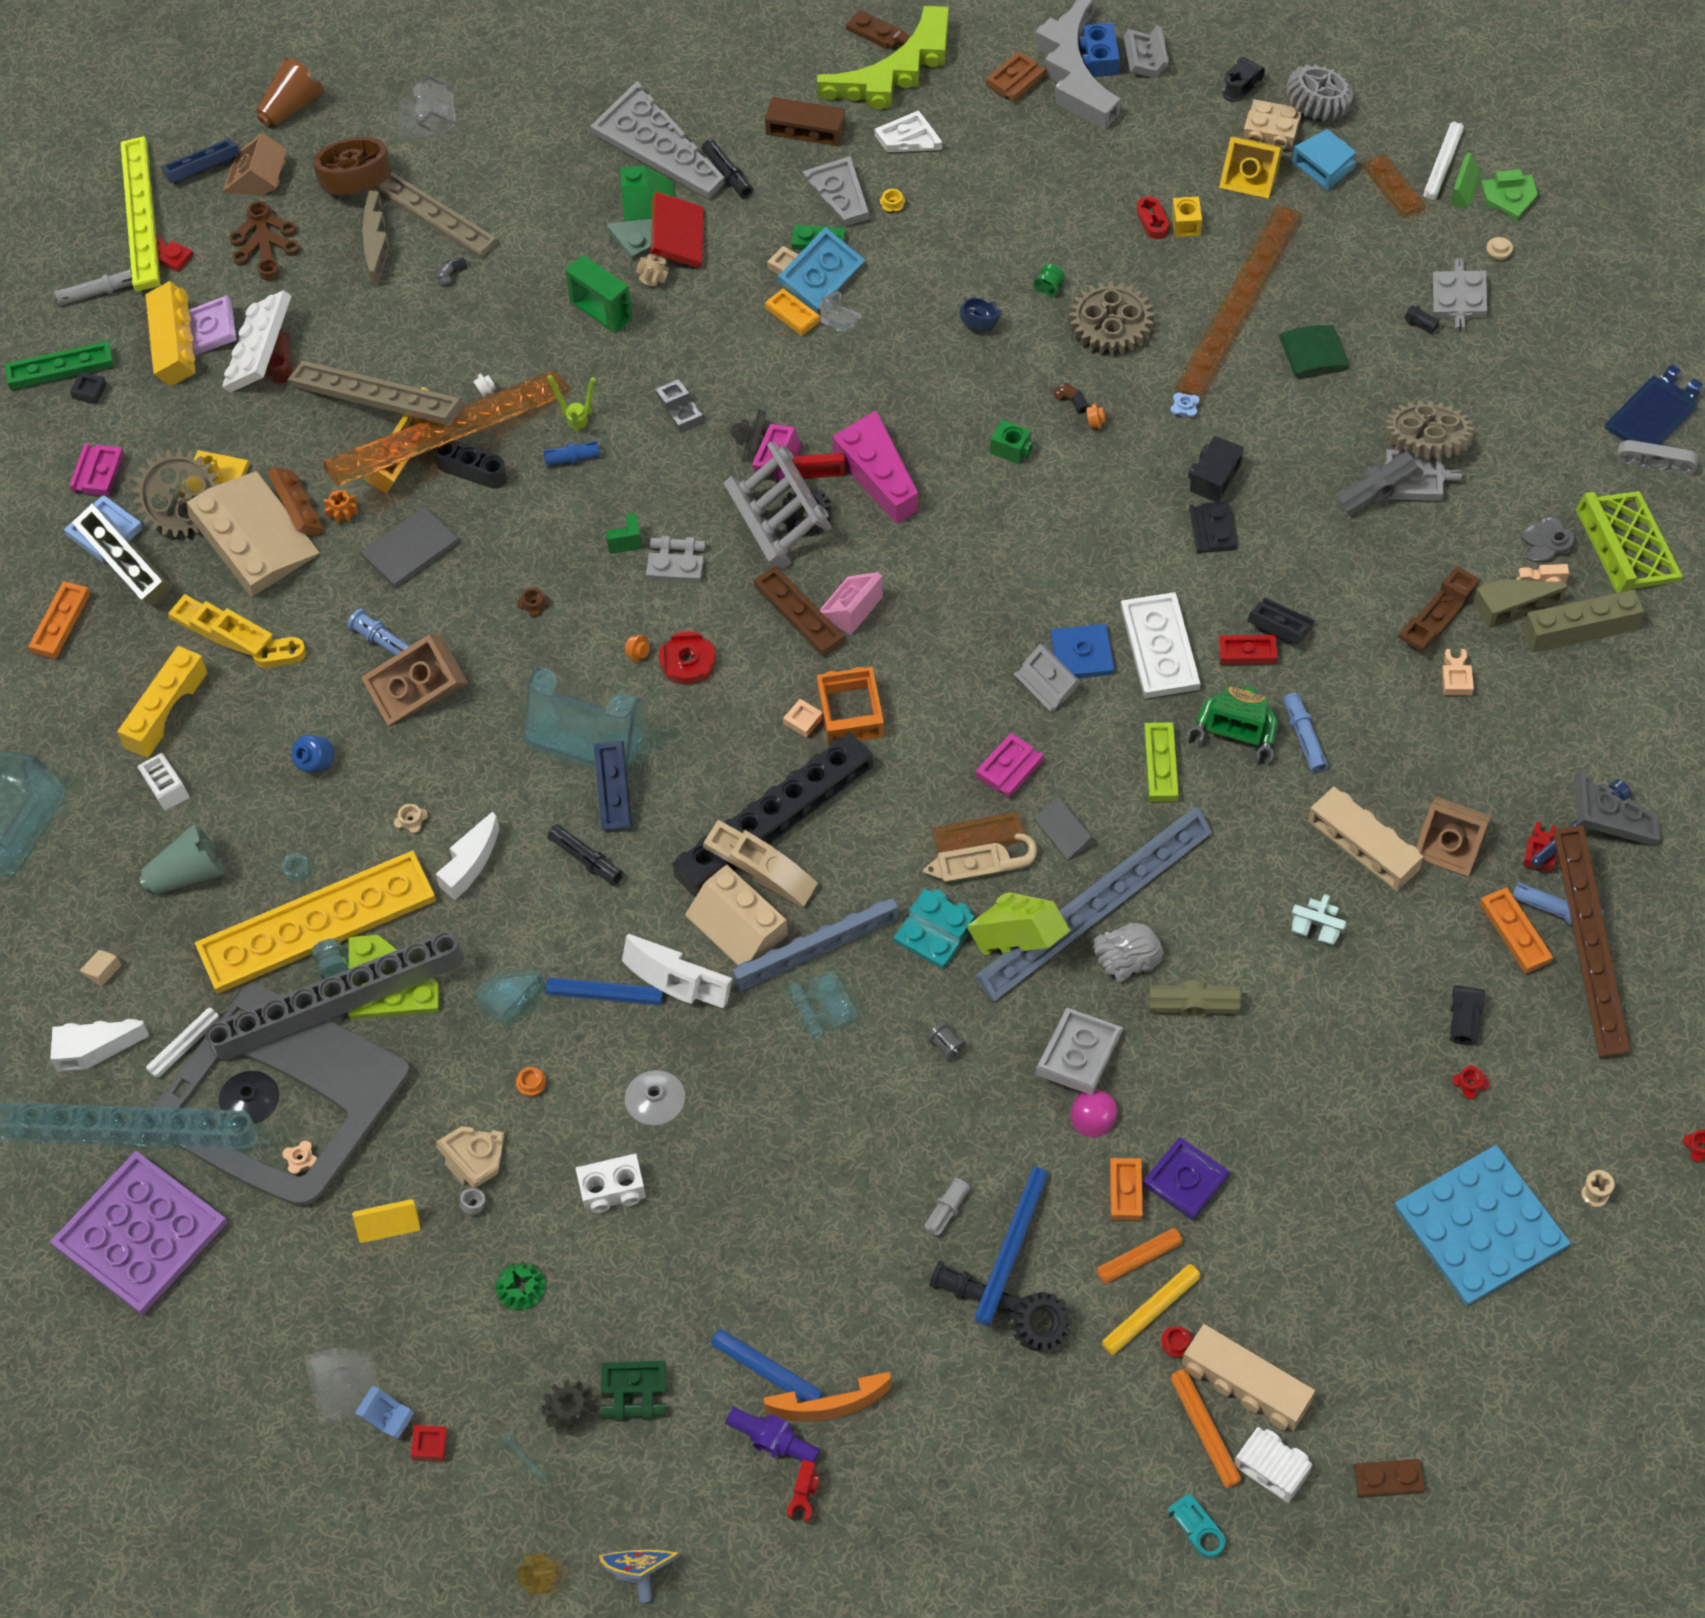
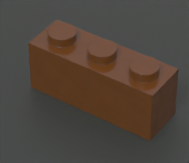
M772 97L765 117L766 135L838 147L846 126L844 108Z

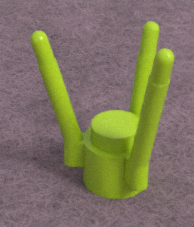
M549 375L548 380L560 404L562 414L566 416L567 424L575 431H579L587 425V415L592 413L591 403L595 378H590L585 405L572 403L568 407L553 376Z

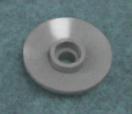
M660 1070L648 1071L638 1075L629 1084L625 1093V1105L629 1114L638 1122L646 1125H661L673 1120L681 1112L685 1103V1090L682 1083L674 1075ZM653 1090L660 1092L655 1097L650 1096L649 1093Z

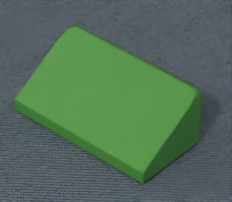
M1471 153L1465 155L1451 199L1453 206L1465 209L1470 208L1481 176V171Z

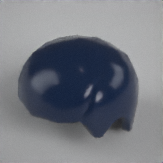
M972 297L966 299L962 304L960 318L968 329L982 333L990 331L996 326L1002 310L999 309L997 311L995 302L988 303L984 299Z

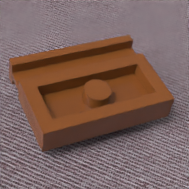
M1018 51L986 78V86L1004 98L1006 96L1009 97L1010 101L1014 103L1046 76V68L1039 67L1036 61Z

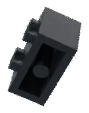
M1214 436L1209 445L1205 444L1203 446L1198 464L1193 463L1189 470L1188 478L1191 479L1190 491L1220 502L1242 465L1244 447Z

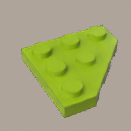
M379 935L349 937V969L394 952L397 949ZM434 978L428 979L349 1011V1018L351 1020L439 1012V984Z

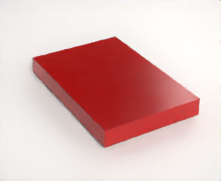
M655 192L652 197L651 254L699 268L702 264L703 206Z

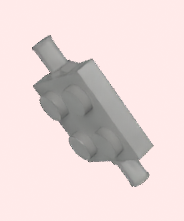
M1456 258L1453 261L1454 271L1433 272V316L1455 320V332L1459 333L1461 325V333H1464L1466 331L1465 320L1487 318L1486 271H1465V260L1460 258L1459 266V258Z
M1386 449L1385 465L1405 453V450ZM1410 453L1420 472L1397 486L1395 493L1389 500L1442 501L1444 481H1461L1462 471L1445 470L1441 458L1438 460L1435 456H1431L1429 460H1426L1425 455L1415 458V453Z

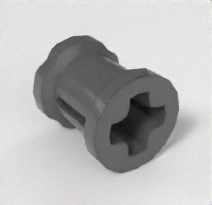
M946 1021L936 1025L927 1036V1041L930 1044H935L944 1053V1059L948 1062L966 1048L967 1042L964 1039H959L950 1030V1025Z

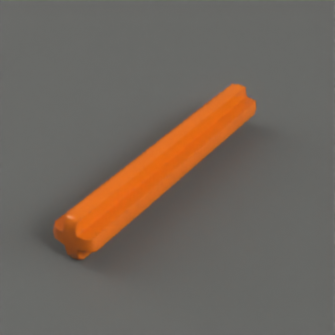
M1181 1369L1171 1375V1382L1226 1488L1236 1486L1240 1483L1241 1476L1187 1370Z

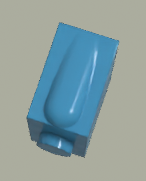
M1326 129L1294 146L1292 162L1328 191L1355 168L1356 152L1345 141L1340 140Z

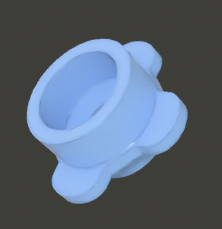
M1182 393L1174 394L1173 400L1175 402L1171 406V412L1180 417H1194L1197 414L1196 405L1199 403V397Z

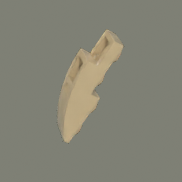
M717 820L703 843V848L753 875L752 880L801 908H804L818 884L802 868L766 842L746 830L741 833L720 820Z

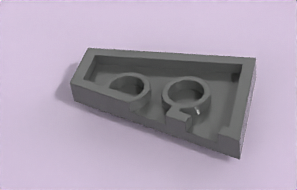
M1581 770L1574 775L1578 825H1584L1586 828L1651 846L1660 841L1657 815L1630 799L1622 800L1611 793L1612 789L1603 783L1600 786L1588 780L1589 775Z

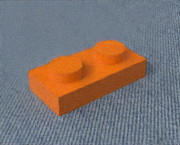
M1110 1158L1111 1220L1142 1221L1141 1158Z

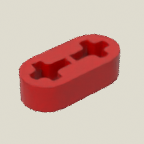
M1150 196L1141 198L1137 203L1136 212L1145 233L1152 239L1166 237L1169 230V221L1160 202ZM1148 206L1149 209H1152V214H1150L1148 209L1144 207ZM1153 222H1156L1157 226L1161 229L1153 227Z

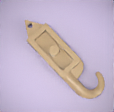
M1016 834L1014 836L1016 840H1023L1028 845V852L1025 856L1010 859L1004 846L992 843L938 853V857L924 868L922 873L947 883L1021 869L1031 865L1035 860L1037 846L1030 836ZM928 868H932L933 872H929Z

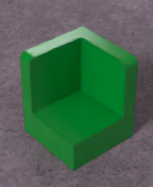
M636 513L625 514L626 528L606 531L609 554L642 549Z

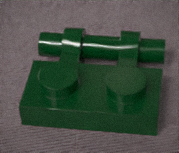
M666 1361L602 1363L601 1395L602 1398L614 1397V1405H601V1418H614V1421H624L625 1418L643 1417V1420H653V1417L666 1416V1403L653 1404V1396H666ZM643 1396V1404H624L625 1397Z

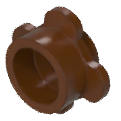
M529 588L524 591L522 598L518 599L517 605L520 609L528 611L529 616L536 617L544 607L550 605V598L544 596L540 589Z

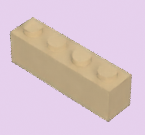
M1333 786L1310 808L1308 821L1394 890L1398 891L1420 870L1423 856L1419 850L1400 839L1393 829L1385 827L1377 821L1370 811L1363 810L1353 802L1347 793L1341 792Z
M1205 1324L1202 1325L1183 1356L1182 1365L1185 1366L1188 1374L1196 1379H1202L1203 1377L1212 1382L1214 1389L1222 1395L1229 1396L1232 1394L1241 1400L1244 1408L1253 1413L1260 1411L1269 1417L1271 1424L1281 1430L1288 1428L1294 1431L1313 1401L1314 1389Z

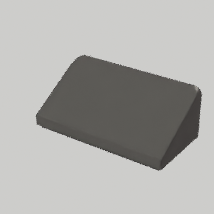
M1059 797L1054 799L1034 818V821L1066 861L1091 848L1092 838Z

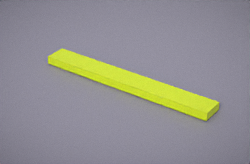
M145 136L121 142L132 283L136 292L161 286L148 142Z

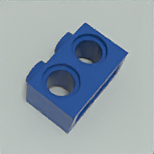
M1113 23L1084 25L1083 36H1079V49L1085 52V54H1082V60L1093 77L1119 75L1120 58Z

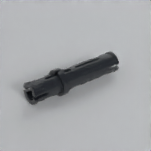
M709 139L705 141L701 149L724 176L725 183L728 186H732L740 198H748L753 192V187L743 177L742 170L733 165L716 144L715 140Z
M556 824L550 829L547 836L548 839L584 864L588 872L591 874L596 873L611 886H615L620 882L624 874L623 871L607 861L603 853L592 850L565 830L560 824Z

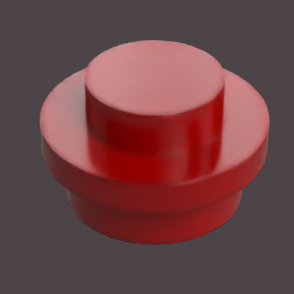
M1173 1326L1163 1332L1161 1347L1168 1356L1181 1358L1193 1339L1185 1328Z

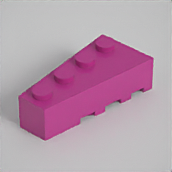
M877 411L872 412L832 436L833 453H844L845 468L896 524L918 511V492Z

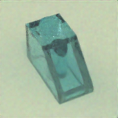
M538 970L495 974L489 981L483 982L478 988L475 995L478 1008L506 1027L544 987L542 973Z

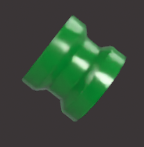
M1046 264L1042 267L1040 275L1036 277L1033 285L1037 292L1054 297L1059 291V286L1065 281L1066 276L1058 266Z

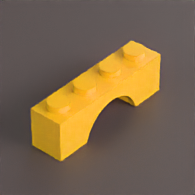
M180 646L176 647L118 729L117 733L125 749L146 758L151 755L164 736L165 722L175 702L184 694H193L208 673L202 655Z

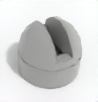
M475 1188L464 1190L460 1196L462 1212L469 1216L478 1215L484 1208L485 1195L482 1191ZM473 1200L478 1201L474 1206H470Z

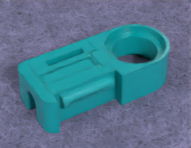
M1185 1495L1169 1507L1168 1517L1173 1515V1518L1185 1533L1189 1535L1187 1541L1199 1556L1210 1560L1222 1554L1225 1545L1223 1533L1192 1495ZM1211 1535L1218 1540L1219 1547L1215 1551H1206L1201 1547L1200 1540L1204 1536Z

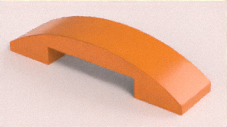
M890 1372L858 1378L859 1391L797 1403L795 1391L763 1398L765 1412L767 1415H774L784 1420L801 1422L823 1421L846 1416L869 1406L891 1389Z

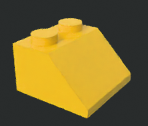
M1235 136L1230 137L1219 188L1269 199L1279 170L1284 147Z

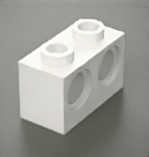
M636 1154L576 1167L585 1212L603 1213L609 1210L610 1206L618 1204L632 1206L639 1203L640 1199L646 1198ZM626 1179H631L634 1181L632 1184L628 1186L620 1185V1183ZM593 1187H603V1190L598 1193L589 1192Z

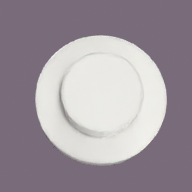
M480 373L478 375L479 378L474 380L475 385L484 399L489 396L494 397L493 390L497 389L489 375L483 377Z

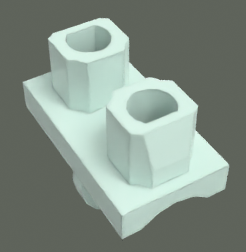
M1324 894L1321 902L1310 898L1308 907L1317 909L1318 912L1296 904L1294 905L1292 910V917L1294 918L1292 933L1307 938L1311 924L1320 926L1322 930L1318 942L1333 947L1339 934L1344 933L1346 921L1325 914L1326 912L1336 916L1339 908L1329 905L1330 896Z

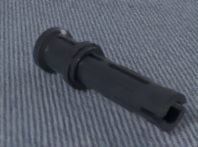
M939 1261L931 1277L929 1287L935 1288L937 1286L954 1293V1297L958 1299L965 1296L980 1303L987 1284L971 1278L967 1271L961 1273L946 1267L943 1261ZM1003 1291L997 1310L1011 1315V1313H1015L1014 1305L1020 1303L1021 1298Z

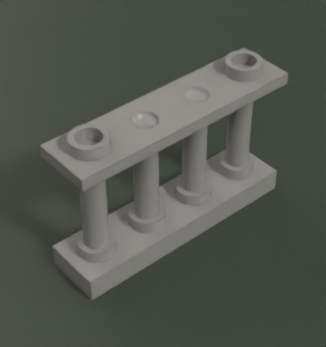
M769 442L767 446L774 456L747 481H739L730 476L724 482V485L768 561L783 569L791 564L786 553L792 544L815 525L827 532L832 527L827 520L829 517L828 513L821 505L817 504L792 462L794 457L790 450L784 445L780 447L773 442ZM780 466L785 477L758 501L755 500L752 495L754 493L753 489ZM792 486L797 497L770 520H767L763 514L765 513V508ZM803 506L809 516L783 539L779 540L775 535L777 532L776 528Z

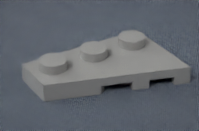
M851 156L802 171L804 178L845 226L870 219Z

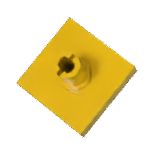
M200 450L197 451L194 458L195 461L198 457L202 456L200 463L202 466L211 464L207 472L209 474H218L212 479L213 483L222 484L244 476L249 468L248 460ZM198 477L189 478L186 484L191 492H199L203 487L202 480ZM181 486L179 490L180 497H185V493L181 491Z

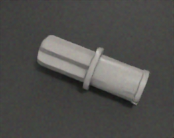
M954 1178L944 1196L937 1199L936 1208L924 1224V1229L930 1235L939 1236L951 1217L958 1214L957 1208L971 1189L966 1182L959 1178Z

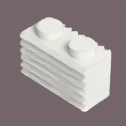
M1259 1427L1256 1428L1236 1456L1234 1463L1237 1469L1288 1504L1310 1474L1312 1463L1304 1452L1297 1448L1291 1450L1282 1443L1281 1438L1276 1433L1268 1429L1262 1431Z

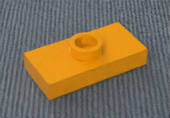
M784 288L765 302L766 310L801 336L820 322V315Z

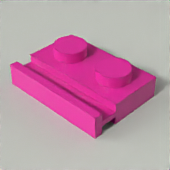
M85 443L69 485L71 491L76 493L77 490L83 491V494L109 497L124 457L123 449L104 445L93 447Z
M1010 733L976 770V777L997 792L1001 791L1009 799L1042 763L1044 754L1041 752L1037 753L1033 750L1032 746Z

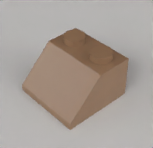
M262 132L239 150L240 155L234 157L222 192L264 196L269 191L273 192L280 183L278 177L286 164L284 158L287 149Z
M1436 796L1431 803L1416 848L1423 856V861L1469 877L1492 816Z

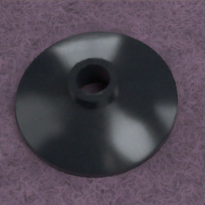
M244 1071L234 1075L224 1084L219 1094V1107L222 1114L229 1121L238 1125H253L262 1122L274 1112L279 1101L277 1084L269 1075L260 1071ZM245 1091H252L251 1095L247 1097L242 1096Z

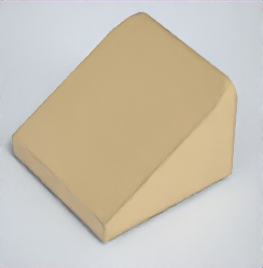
M98 950L79 971L102 987L122 965L115 955Z

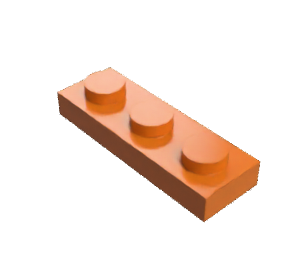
M65 581L62 582L28 646L31 653L52 659L58 657L91 594L88 587Z
M1507 887L1481 898L1480 906L1525 974L1552 962L1553 956Z

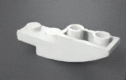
M631 934L626 936L622 962L644 981L690 1004L695 999H699L720 1008L726 1006L732 978L681 960V952Z

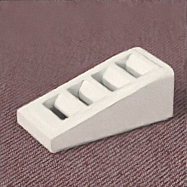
M163 753L137 766L164 811L190 798L184 785ZM161 765L164 766V768H162V769L156 771L155 773L149 775V773H148L149 771H151V770H153V769H155V768H157V767H159V766H161ZM168 773V775H166L165 777H163V778H161V779H159V780H157V781H155V782L153 781V780H155V779H157V778H159V777H161V776H163V775H165V774ZM171 782H174L173 784H171V785H169V786H167V787H165L164 789H162V790L159 791V788H161V787H163V786H165V785H167V784H169V783H171Z

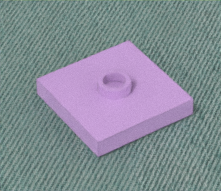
M228 295L189 310L194 355L237 340L232 301Z

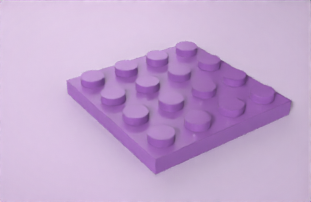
M135 1151L58 1232L50 1243L57 1251L143 1316L228 1222L224 1216L139 1152Z

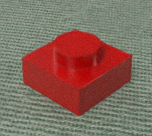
M414 1425L411 1459L414 1461L444 1462L448 1434L447 1427Z

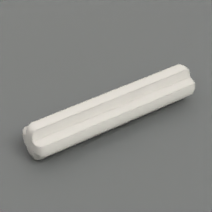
M212 1008L206 1009L147 1065L146 1069L155 1078L160 1077L205 1034L206 1029L210 1025L220 1020L216 1011Z

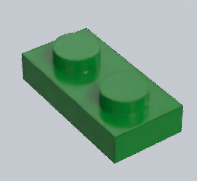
M794 224L792 249L804 250L826 226ZM826 227L844 242L845 228Z

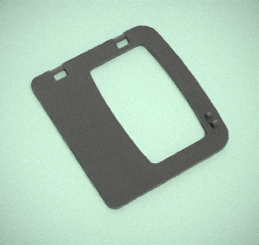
M252 983L246 985L220 1020L233 1016L238 1009L245 1011L281 997V995L260 984ZM329 1020L241 1054L296 1080L348 1113L345 1122L312 1167L301 1177L282 1172L249 1157L213 1137L181 1115L182 1107L219 1060L215 1057L205 1039L176 1075L177 1077L170 1087L156 1101L152 1109V1120L159 1132L223 1173L292 1205H308L320 1198L404 1084L410 1074V1067L403 1058ZM183 1081L188 1083L189 1086L180 1097L174 1094Z

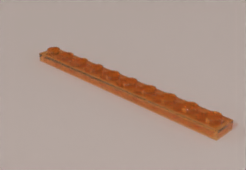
M1279 204L1276 205L1176 384V393L1190 396L1196 395L1200 400L1301 217V212Z
M553 370L464 405L450 425L426 420L324 461V469L338 487L556 400L557 398L548 380L549 375L553 376L562 396L569 393L570 387L560 374Z

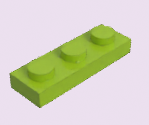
M1173 722L1145 723L1144 736L1149 802L1178 801Z

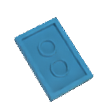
M825 227L778 275L776 281L817 313L863 265L865 259Z

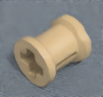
M1603 1170L1591 1172L1587 1176L1585 1187L1581 1191L1584 1202L1592 1207L1604 1206L1614 1189V1179L1608 1172Z

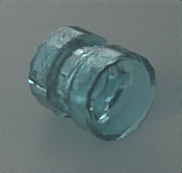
M326 939L317 943L312 948L314 960L319 963L318 971L322 979L333 976L332 970L334 969L341 973L349 968L347 960L341 955L343 949L339 940Z

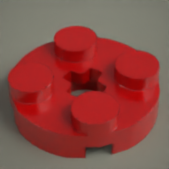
M686 631L674 634L666 645L663 643L659 651L661 670L666 675V678L672 682L680 684L697 683L707 679L715 666L716 659L713 644L710 641L708 643L701 634ZM685 654H690V657L694 658L688 662L681 660L685 657Z

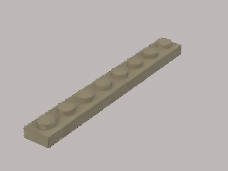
M301 361L288 378L291 386L445 425H450L464 406L460 398L306 361Z

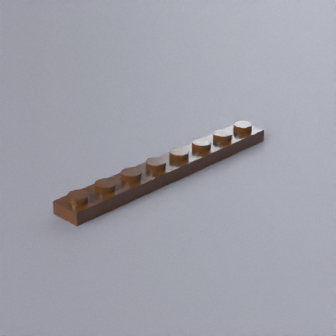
M1584 825L1554 829L1553 836L1598 1057L1603 1059L1629 1055L1630 1047Z

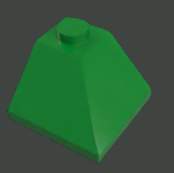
M647 166L620 167L624 222L652 219V197L655 192L674 197L673 181Z

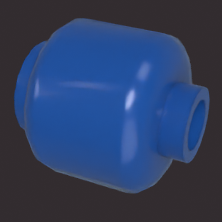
M305 735L298 738L293 744L291 758L299 770L304 772H322L332 764L334 749L332 743L323 736Z

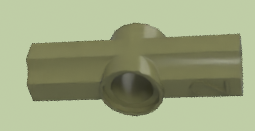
M1189 980L1182 983L1181 986L1149 985V1013H1181L1185 1018H1189V1015H1199V1018H1204L1207 1014H1240L1241 994L1240 987L1207 986L1205 982L1200 980Z

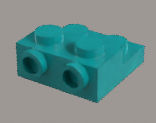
M924 889L910 908L909 917L893 937V942L944 970L970 932L966 926L975 920V916L972 915L973 911L967 905L958 903L956 906L949 902L947 896L942 891L934 889L931 892Z

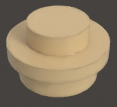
M1496 237L1488 241L1486 251L1491 258L1504 260L1512 254L1513 245L1505 238Z

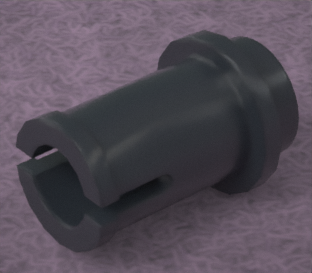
M1411 305L1404 319L1408 320V324L1413 323L1430 334L1435 331L1440 322L1439 318L1421 310L1420 305Z

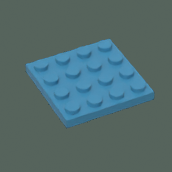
M1497 1145L1398 1200L1393 1206L1466 1307L1569 1248L1571 1244Z

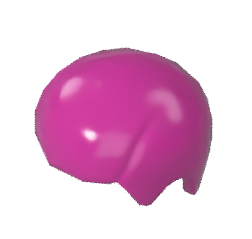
M1095 1089L1093 1095L1081 1092L1074 1100L1070 1112L1073 1128L1082 1136L1096 1138L1106 1135L1110 1132L1117 1119L1118 1109L1116 1101L1106 1091Z

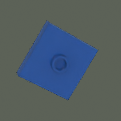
M1106 624L1051 629L1050 635L1054 655L1077 678L1114 675V665Z

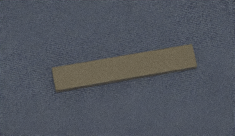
M391 172V175L385 182L372 188L481 259L498 244L496 237Z

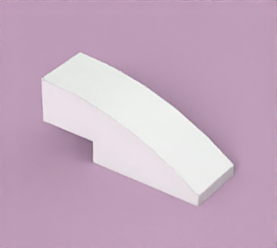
M493 812L449 848L452 860L436 873L439 887L454 900L469 888L490 857L499 832L497 817Z

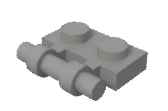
M671 536L651 538L650 548L661 550L660 553H649L646 580L701 583L704 556H696L694 552H705L706 541H697L693 537H686V540L671 539ZM670 550H683L685 555L670 554Z

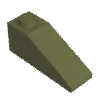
M1501 579L1492 583L1486 582L1477 588L1473 603L1487 626L1491 628L1526 615L1528 612L1537 611L1563 601L1567 585L1565 582Z

